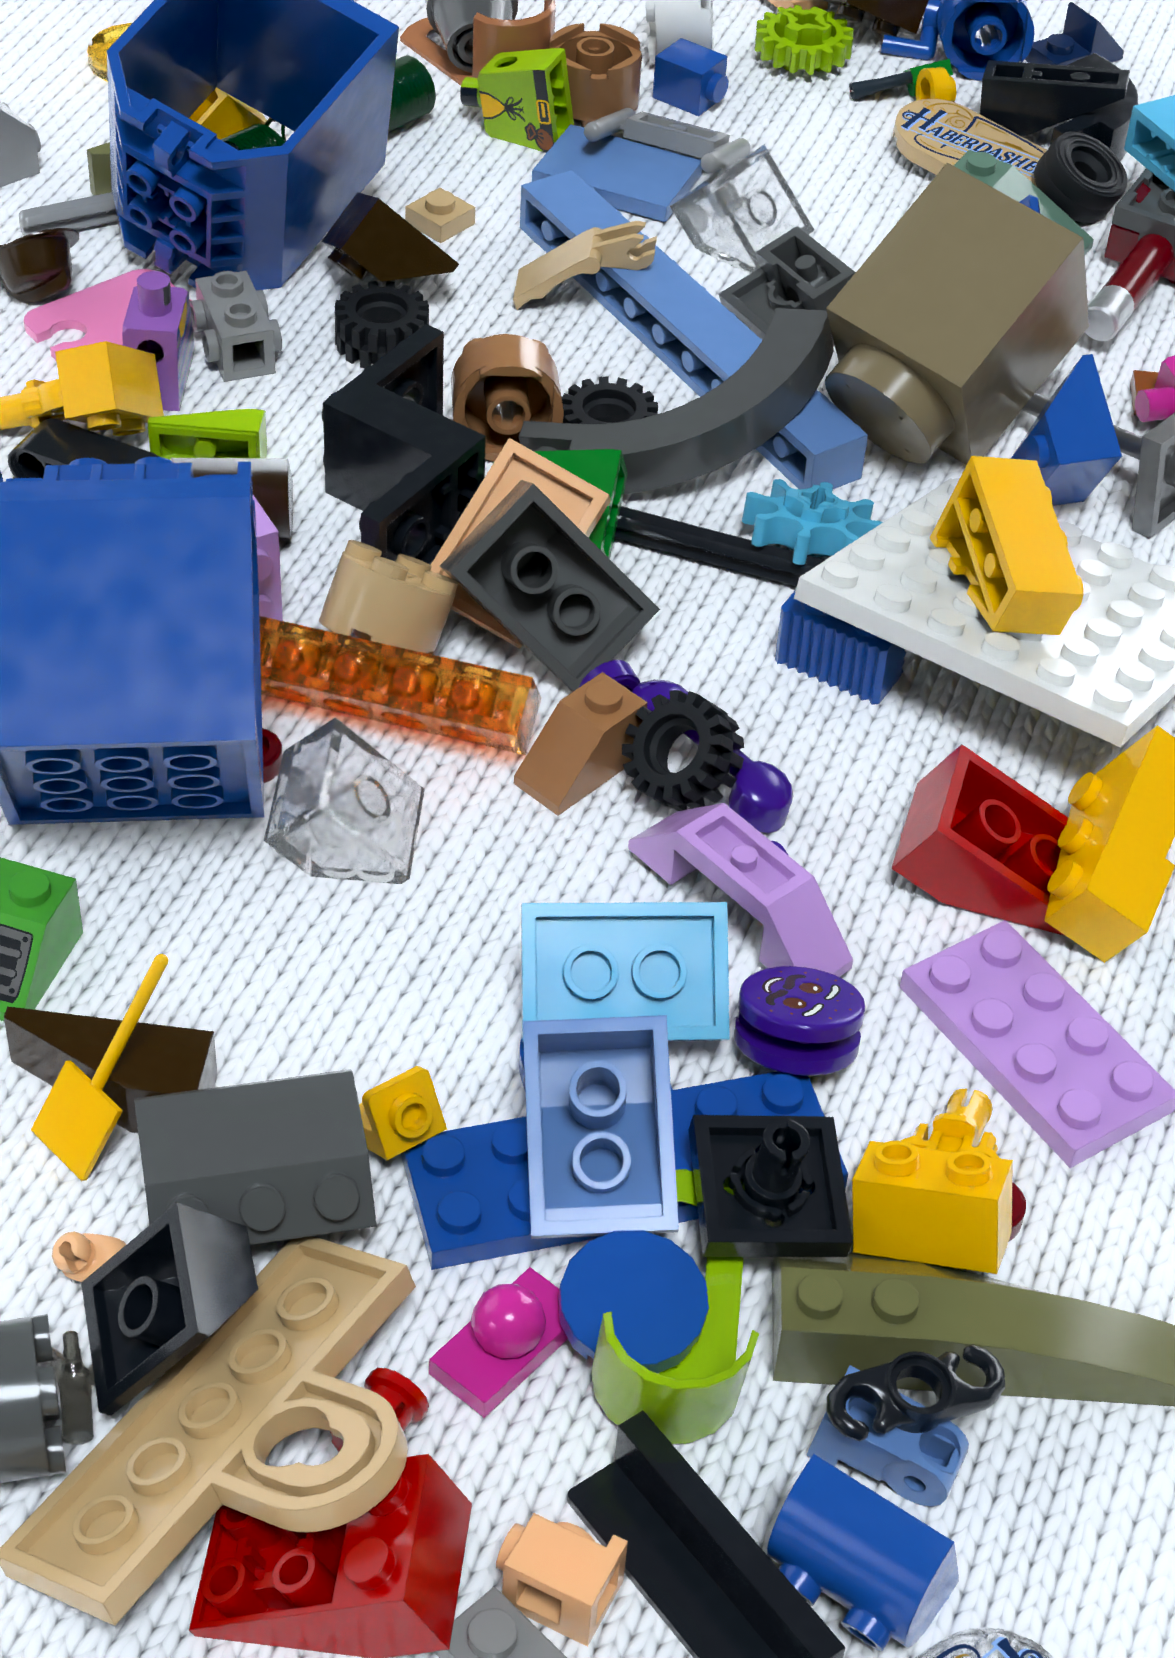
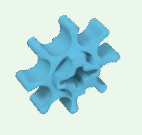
M781 479L773 480L770 497L755 492H747L742 516L744 524L754 525L752 545L757 547L768 544L784 545L791 551H794L792 562L798 565L806 564L807 555L814 557L834 555L883 522L871 520L873 501L868 499L856 502L842 500L832 493L833 485L831 483L821 482L820 485L813 484L811 488L794 489Z

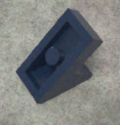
M1069 2L1063 33L1052 34L1048 38L1033 42L1032 49L1025 60L1028 63L1066 66L1096 53L1112 63L1123 59L1124 50L1096 18L1073 2Z

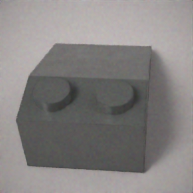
M523 480L505 496L440 565L453 580L459 583L460 587L572 692L578 689L583 678L591 670L605 662L612 661L660 610L535 484Z

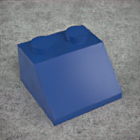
M1093 354L1082 355L1045 404L1010 458L1037 461L1045 486L1051 491L1053 506L1084 502L1122 457Z

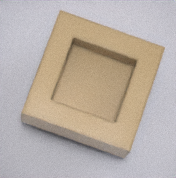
M438 188L405 206V220L421 233L442 243L475 224V207L454 196L451 192Z

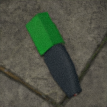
M950 59L913 67L903 71V73L883 78L850 83V95L853 100L879 91L906 85L911 97H916V81L919 72L923 68L943 67L951 76L953 72Z

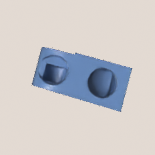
M849 1365L845 1375L858 1372L860 1370ZM900 1393L902 1398L909 1404L917 1407H925L922 1404ZM849 1398L846 1401L847 1413L853 1419L864 1422L869 1427L868 1438L859 1442L843 1436L832 1425L826 1411L806 1454L811 1458L814 1453L834 1467L838 1460L878 1481L883 1480L887 1482L897 1494L919 1505L937 1506L947 1499L969 1448L966 1435L957 1425L947 1421L940 1423L933 1430L924 1433H910L897 1427L886 1434L876 1433L872 1428V1424L877 1410L862 1398Z

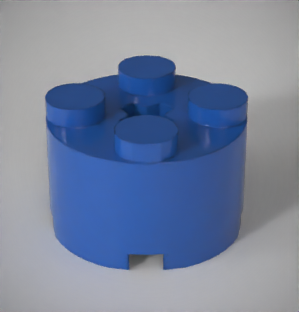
M1025 0L940 1L936 20L944 53L950 59L951 64L965 77L982 81L988 60L1023 62L1029 55L1033 46L1035 32L1033 20Z

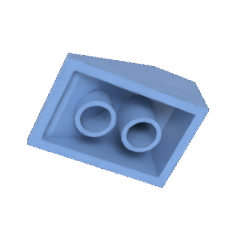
M667 1015L523 1021L531 1239L603 1236L613 1231L678 1232L679 1222Z

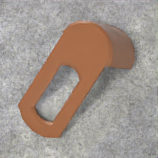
M544 0L543 12L536 16L519 20L490 18L477 12L473 18L472 72H466L456 67L450 61L447 51L427 37L428 33L434 30L429 23L428 17L408 26L400 36V41L461 85L465 77L478 78L479 72L496 54L511 51L549 49L550 38L555 33L556 2L555 0Z

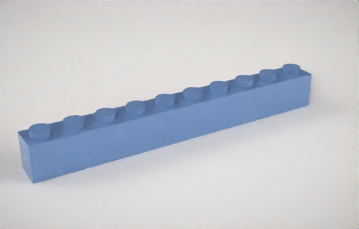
M572 169L521 185L520 229L546 253L593 227L604 229L630 222ZM644 235V239L640 243H642L646 239H649V237ZM655 246L654 260L647 268L630 270L600 267V270L595 274L573 276L584 289L700 397L732 376L751 357L762 342V339L742 323L734 313L723 306L705 287L694 280L658 246ZM816 390L802 410L784 428L764 444L757 447L756 450L798 489L811 488L813 484L820 485L821 482L831 483L833 489L862 478L868 434L837 408L825 395Z

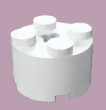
M645 0L646 22H649L650 37H648L650 65H655L656 55L680 38L714 51V37L712 38L714 23L713 0Z

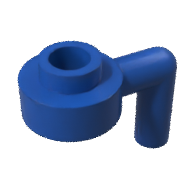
M941 0L928 1L923 15L920 40L884 35L881 53L920 60H931L935 56L939 32L936 19Z

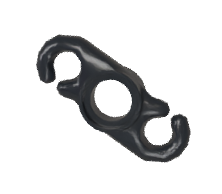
M973 1344L964 1348L963 1359L967 1363L978 1366L985 1373L986 1383L983 1387L971 1386L956 1375L960 1357L955 1352H945L939 1357L925 1352H907L901 1354L892 1362L843 1376L827 1395L826 1411L832 1425L843 1436L859 1442L868 1438L869 1427L864 1422L853 1419L847 1413L846 1401L849 1398H862L877 1410L872 1424V1428L876 1433L886 1434L895 1427L910 1433H924L933 1430L940 1423L990 1408L1005 1389V1373L999 1360L987 1349ZM913 1377L926 1382L935 1393L936 1404L930 1407H917L909 1404L900 1395L897 1389V1381L902 1378Z

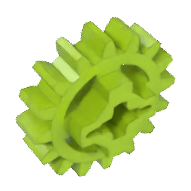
M800 5L786 9L777 7V15L766 12L764 13V19L757 21L754 49L757 52H761L760 59L762 61L773 60V67L776 69L782 67L790 73H795L798 69H805L809 75H813L814 71L819 72L821 70L829 73L831 72L832 65L843 67L845 59L851 58L854 29L847 27L848 20L845 18L835 20V12H827L816 6H813L810 10H803Z

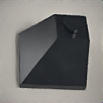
M176 1202L81 1282L99 1413L112 1416L209 1338L258 1290L247 1226Z

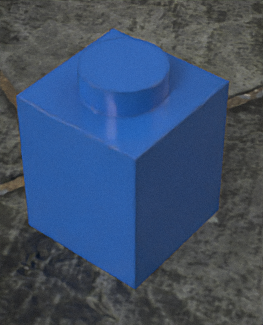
M680 38L655 56L652 98L699 117L713 105L719 103L727 92L729 83L726 76L728 56Z

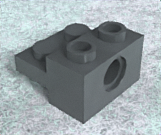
M796 226L756 251L760 268L718 295L721 304L734 313L742 323L763 340L769 329L775 308L826 310L827 306L856 272L800 227Z

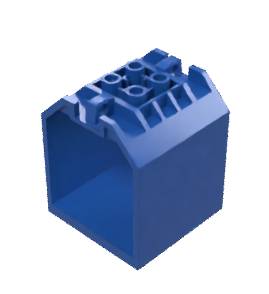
M154 0L107 50L111 190L124 247L144 259L155 250L154 265L169 274H172L187 260L197 266L196 270L188 278V284L196 288L195 278L214 276L216 273L223 271H247L255 290L281 288L331 229L357 192L361 193L385 165L399 26L353 0ZM217 87L293 130L294 133L282 146L237 150L218 139L216 133L189 119V117Z
M145 457L137 460L135 464H107L105 461L96 458H80L71 461L69 465H46L43 479L9 478L6 479V482H3L0 471V806L9 825L264 817L259 580L255 500H253L251 462H238L237 474L204 475L196 478L193 475L192 463H173L171 460L163 457Z

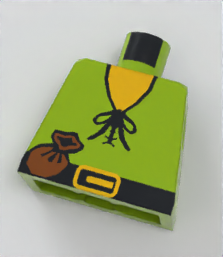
M564 48L501 52L496 54L479 72L478 78L465 77L461 84L460 99L464 106L482 108L485 131L490 137L547 153L569 125H574Z

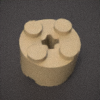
M348 540L318 621L327 629L347 639H350L353 631V634L369 641L368 648L415 662H425L426 659L430 661L439 642L459 583L449 577L430 571L432 566L419 559L398 554L395 562L381 557L382 551L373 546L355 540Z

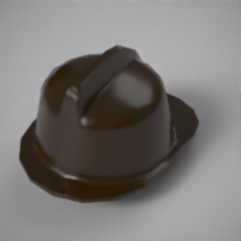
M72 228L46 229L28 234L8 244L0 245V279L7 292L17 300L34 303L43 301L67 289L72 277L70 248L78 242L79 232Z

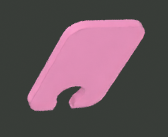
M133 270L34 308L24 316L25 331L36 343L47 340L56 332L64 329H76L85 333V336L79 340L62 342L50 347L51 356L55 360V351L103 341L123 345V323L133 288L137 286V278L145 272L155 270Z

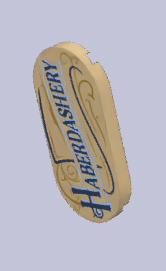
M922 99L905 105L898 112L893 128V137L895 135L897 138L896 146L900 153L911 162L935 175L940 172L946 163L954 166L968 150H972L974 152L992 154L997 160L1014 165L1037 186L1034 170L1039 159L1047 151L963 105L941 99Z

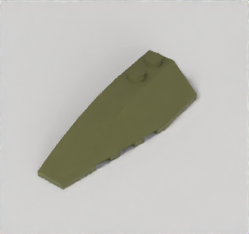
M848 1254L847 1257H772L773 1381L836 1385L845 1375L849 1365L861 1371L892 1362L895 1358L907 1352H925L935 1357H939L945 1352H955L960 1357L956 1375L971 1386L983 1387L986 1383L985 1373L978 1366L967 1363L963 1359L964 1348L973 1344L987 1349L999 1360L1003 1367L1005 1389L1001 1396L1175 1406V1325L1076 1298L1042 1292L952 1267L859 1254ZM906 1377L897 1381V1389L933 1391L926 1382L918 1378Z

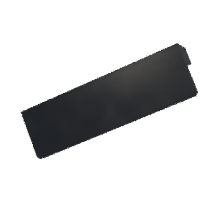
M642 1410L618 1425L614 1462L568 1491L567 1502L601 1545L606 1547L613 1534L628 1541L624 1573L693 1658H843L846 1647L649 1416Z

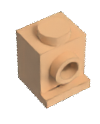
M533 1513L526 1527L518 1523L512 1526L498 1553L496 1568L503 1571L502 1594L527 1618L588 1647L623 1583L628 1541L613 1534L608 1545L605 1547L596 1543L589 1533L577 1525L568 1522L554 1523Z

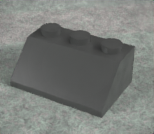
M351 1069L134 1098L149 1225L177 1202L247 1226L250 1245L377 1227L369 1155L353 1071Z

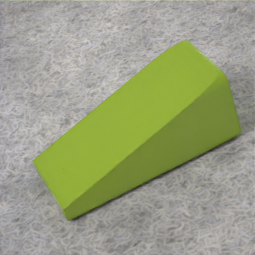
M236 409L149 417L150 452L169 460L171 458H266L267 455L265 410Z

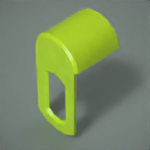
M687 1169L676 1170L677 1202H685L697 1206L693 1171ZM724 1187L728 1193L734 1194L733 1190ZM707 1257L705 1281L709 1310L699 1340L692 1346L691 1352L678 1365L660 1373L649 1371L626 1353L614 1333L612 1311L603 1313L591 1374L594 1396L608 1419L620 1425L643 1410L672 1444L691 1443L716 1433L734 1414L759 1333L752 1330L746 1351L736 1360L744 1257Z

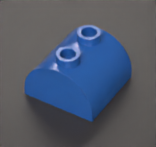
M814 1453L787 1496L772 1529L767 1547L768 1557L780 1565L778 1569L810 1606H814L820 1594L824 1593L849 1609L841 1622L843 1627L855 1637L879 1651L884 1650L891 1637L905 1647H911L928 1629L959 1582L954 1541Z

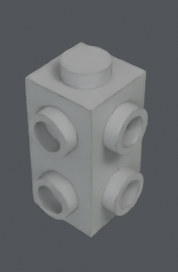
M223 271L216 273L214 276L195 278L197 300L190 301L192 327L195 333L202 332V344L207 362L216 363L224 382L275 374V352L282 350V336L277 320H269L268 305L263 290H255L247 271Z

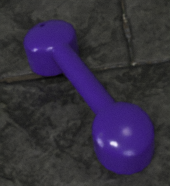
M655 679L641 682L631 691L648 702L647 709L650 711L655 710L651 699L659 694L669 700L670 691L680 690L688 695V691L682 685L668 680ZM688 730L683 733L697 746L699 745V735L696 730ZM740 749L733 750L734 753L744 758L742 769L731 767L729 770V774L737 779L729 795L730 808L759 832L770 833L778 831L785 825L794 797L791 783L786 774L775 765L763 761H753Z

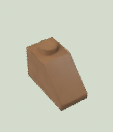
M600 673L559 701L516 771L514 785L559 816L624 770L623 764L632 761L622 755V744H633L634 738L625 734L629 723L639 728L643 720L635 713L642 706L647 708L648 702L605 673Z

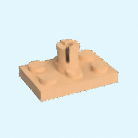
M509 438L431 563L432 568L430 571L451 578L440 565L521 480L535 484L587 537L590 536L611 501L610 495ZM457 586L456 595L451 606L452 610L520 649L522 647V644L486 612L462 587Z

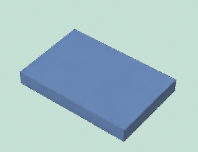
M570 124L532 170V181L572 169L615 209L666 222L701 176L702 167L701 159L613 135L592 142L586 139L583 127Z

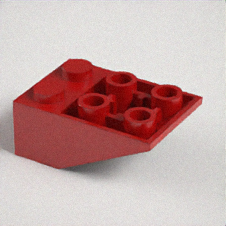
M429 1454L407 1457L405 1468L398 1482L375 1507L357 1519L332 1529L318 1532L288 1531L222 1505L215 1515L189 1631L195 1637L365 1658H389L449 1650L472 1503Z

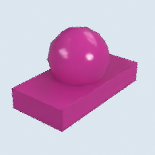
M529 1267L512 1284H498L483 1292L473 1309L471 1321L429 1359V1374L485 1418L568 1339L560 1325L559 1288Z

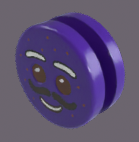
M781 966L755 972L742 983L738 998L739 1018L736 1017L734 1039L740 1051L749 1059L778 1072L804 1076L834 1073L854 1062L859 1052L861 1040L859 1029L862 1027L864 1020L865 1001L858 989L848 981L831 973L813 968Z

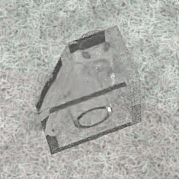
M765 144L728 164L670 206L696 250L748 274L760 268L756 251L796 226L800 227L808 235L815 230Z
M335 717L283 751L264 842L310 877L402 884L409 880L411 875L425 788Z

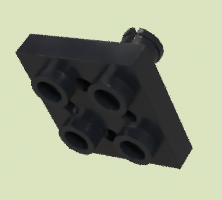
M693 1115L688 1133L703 1257L848 1256L853 1244L834 1117ZM724 1187L733 1190L734 1194L728 1193ZM800 1188H803L804 1190H809V1189H811L812 1194H810V1192H807V1191H804V1190L802 1191L801 1194L798 1193V1192H799V1189H800ZM763 1218L769 1219L771 1222H777L780 1220L781 1225L778 1227H772L768 1225Z

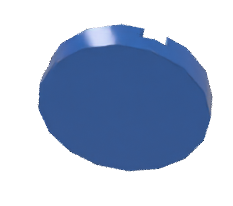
M644 1230L613 1231L589 1241L569 1260L558 1294L560 1325L572 1348L586 1360L590 1356L594 1360L603 1313L612 1311L614 1333L626 1353L649 1371L660 1373L678 1365L691 1352L692 1346L699 1340L709 1310L706 1281L694 1259L672 1240Z

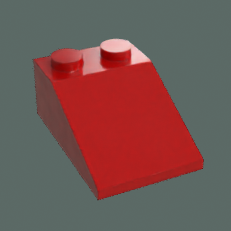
M961 744L917 783L891 869L944 904L1065 936L1045 922L1044 919L1050 898L1047 885L1057 868L1061 848L1058 846V839L1067 825L1068 817Z

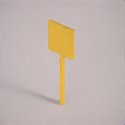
M164 954L155 956L92 1080L71 1060L65 1061L31 1128V1131L81 1181L88 1179L123 1112L102 1090L168 965V957Z

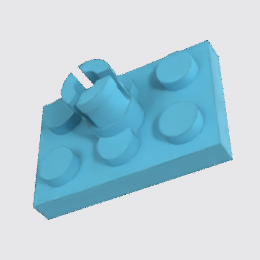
M727 902L522 903V1042H524L523 1021L667 1015L668 1041L729 1040Z

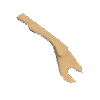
M632 221L604 229L593 227L582 232L519 269L513 296L516 310L531 299H542L556 285L566 279L579 274H595L600 270V267L630 270L647 268L654 260L657 236L640 243L644 239V235L638 233L646 225V222Z

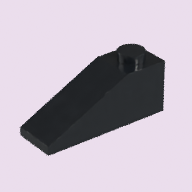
M988 60L982 78L980 115L1019 136H1027L1125 99L1130 70Z

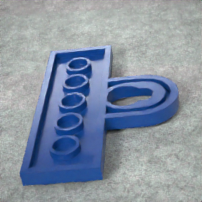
M521 1036L519 1073L525 1090L524 1042H522ZM776 1071L673 1090L671 1086L675 1170L687 1169L693 1171L688 1133L693 1115L825 1116L809 1076ZM526 1116L443 1131L401 1153L431 1270L601 1237L583 1236L531 1239ZM840 1155L844 1186L846 1190L848 1172ZM800 1188L798 1193L801 1194L804 1189ZM809 1189V1190H804V1191L810 1192V1194H812L811 1189ZM677 1202L679 1223L698 1219L697 1206L685 1202Z

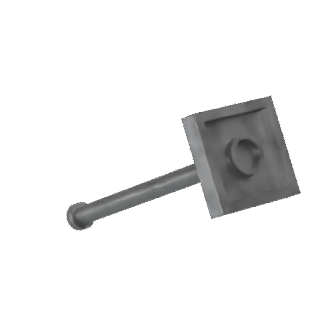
M1035 393L1022 411L1038 417L1050 398ZM1175 413L1142 437L1113 425L1121 452L1140 460L1132 530L1149 538L1153 537L1175 519Z

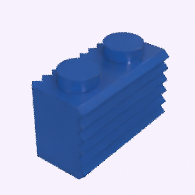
M794 591L781 606L775 655L777 664H786L788 669L796 668L798 673L806 672L808 678L817 677L818 682L827 681L829 687L838 686L839 691L848 690L850 696L859 695L860 700L869 699L871 705L880 704L903 673L904 669L902 667L905 663L903 659L907 653L905 649L794 599Z

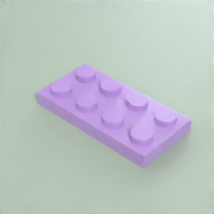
M1006 920L903 970L900 988L1069 1168L1174 1112L1175 1089Z

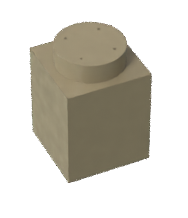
M946 163L826 308L838 358V364L825 379L826 390L832 402L868 434L867 439L902 460L918 464L926 463L938 448L967 465L971 456L984 457L1089 327L1083 237L955 166Z

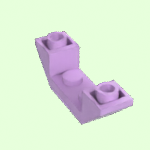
M725 803L675 812L629 840L628 849L670 885L698 869L761 922L764 927L759 961L767 968L781 966L807 967L825 971L838 977L852 969L853 958L815 877Z

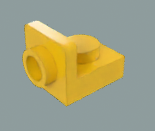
M415 1066L366 1091L362 1096V1103L359 1104L367 1149L385 1160H389L447 1129L430 1073L421 1066Z

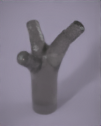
M66 1331L62 1335L63 1354L52 1347L53 1361H48L47 1363L54 1368L60 1392L62 1439L67 1444L79 1445L91 1441L94 1437L92 1391L95 1381L92 1364L86 1368L82 1361L78 1333L76 1331Z

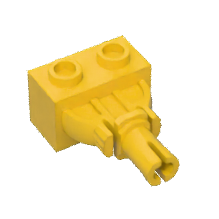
M108 341L55 351L59 379L48 382L35 379L26 382L24 389L21 390V393L0 397V431L21 426H31L35 429L43 420L53 418L61 421L69 419L87 423V428L90 431L112 429L114 436H126L145 432V423H148L149 417L164 416L155 354Z
M967 1089L955 1090L949 1098L946 1112L935 1116L933 1131L929 1139L928 1124L920 1123L916 1127L913 1136L903 1140L888 1142L869 1141L852 1179L853 1253L992 1274L998 1273L1012 1233L1013 1160L999 1158L996 1153L998 1150L996 1137L992 1132L983 1133L993 1111L991 1100L986 1094L974 1090L968 1106L965 1107Z

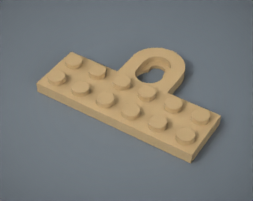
M314 1236L291 1239L256 1276L258 1290L209 1338L166 1371L0 1547V1567L4 1574L15 1581L115 1626L222 1505L276 1527L294 1532H318L332 1529L357 1519L375 1507L388 1495L402 1475L408 1454L406 1436L392 1406L384 1397L371 1390L335 1377L416 1287L407 1265ZM311 1428L331 1431L333 1436L343 1440V1446L339 1453L323 1464L312 1466L298 1462L280 1467L265 1465L266 1458L273 1447L285 1437L300 1430Z

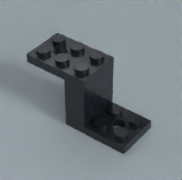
M428 324L423 325L408 338L400 341L390 352L373 365L366 367L361 374L339 391L331 394L323 402L322 421L324 431L323 465L325 466V493L363 511L359 523L361 542L381 550V557L395 562L398 554H404L431 565L485 478L486 435L443 416L444 332Z

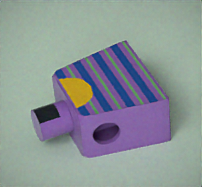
M149 271L137 278V286L133 288L123 323V346L148 353L164 354V357L156 362L163 410L180 411L195 352L189 292L184 288L171 287L170 278L167 274L159 271Z

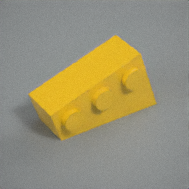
M971 456L929 539L935 547L947 548L952 556L949 559L948 566L953 574L965 575L971 583L967 594L993 632L1060 635L1073 612L1080 607L1084 589L1082 579L1075 571L1067 548L1066 534L1061 530L1052 505L1051 491L1045 486L1038 463L1033 460Z
M1158 725L1096 774L1092 772L1086 773L1073 786L1068 797V803L1071 804L1067 825L1058 839V846L1061 848L1057 868L1047 885L1050 898L1044 921L1104 963L1148 932L1175 868V865L1166 859L1175 837V737Z

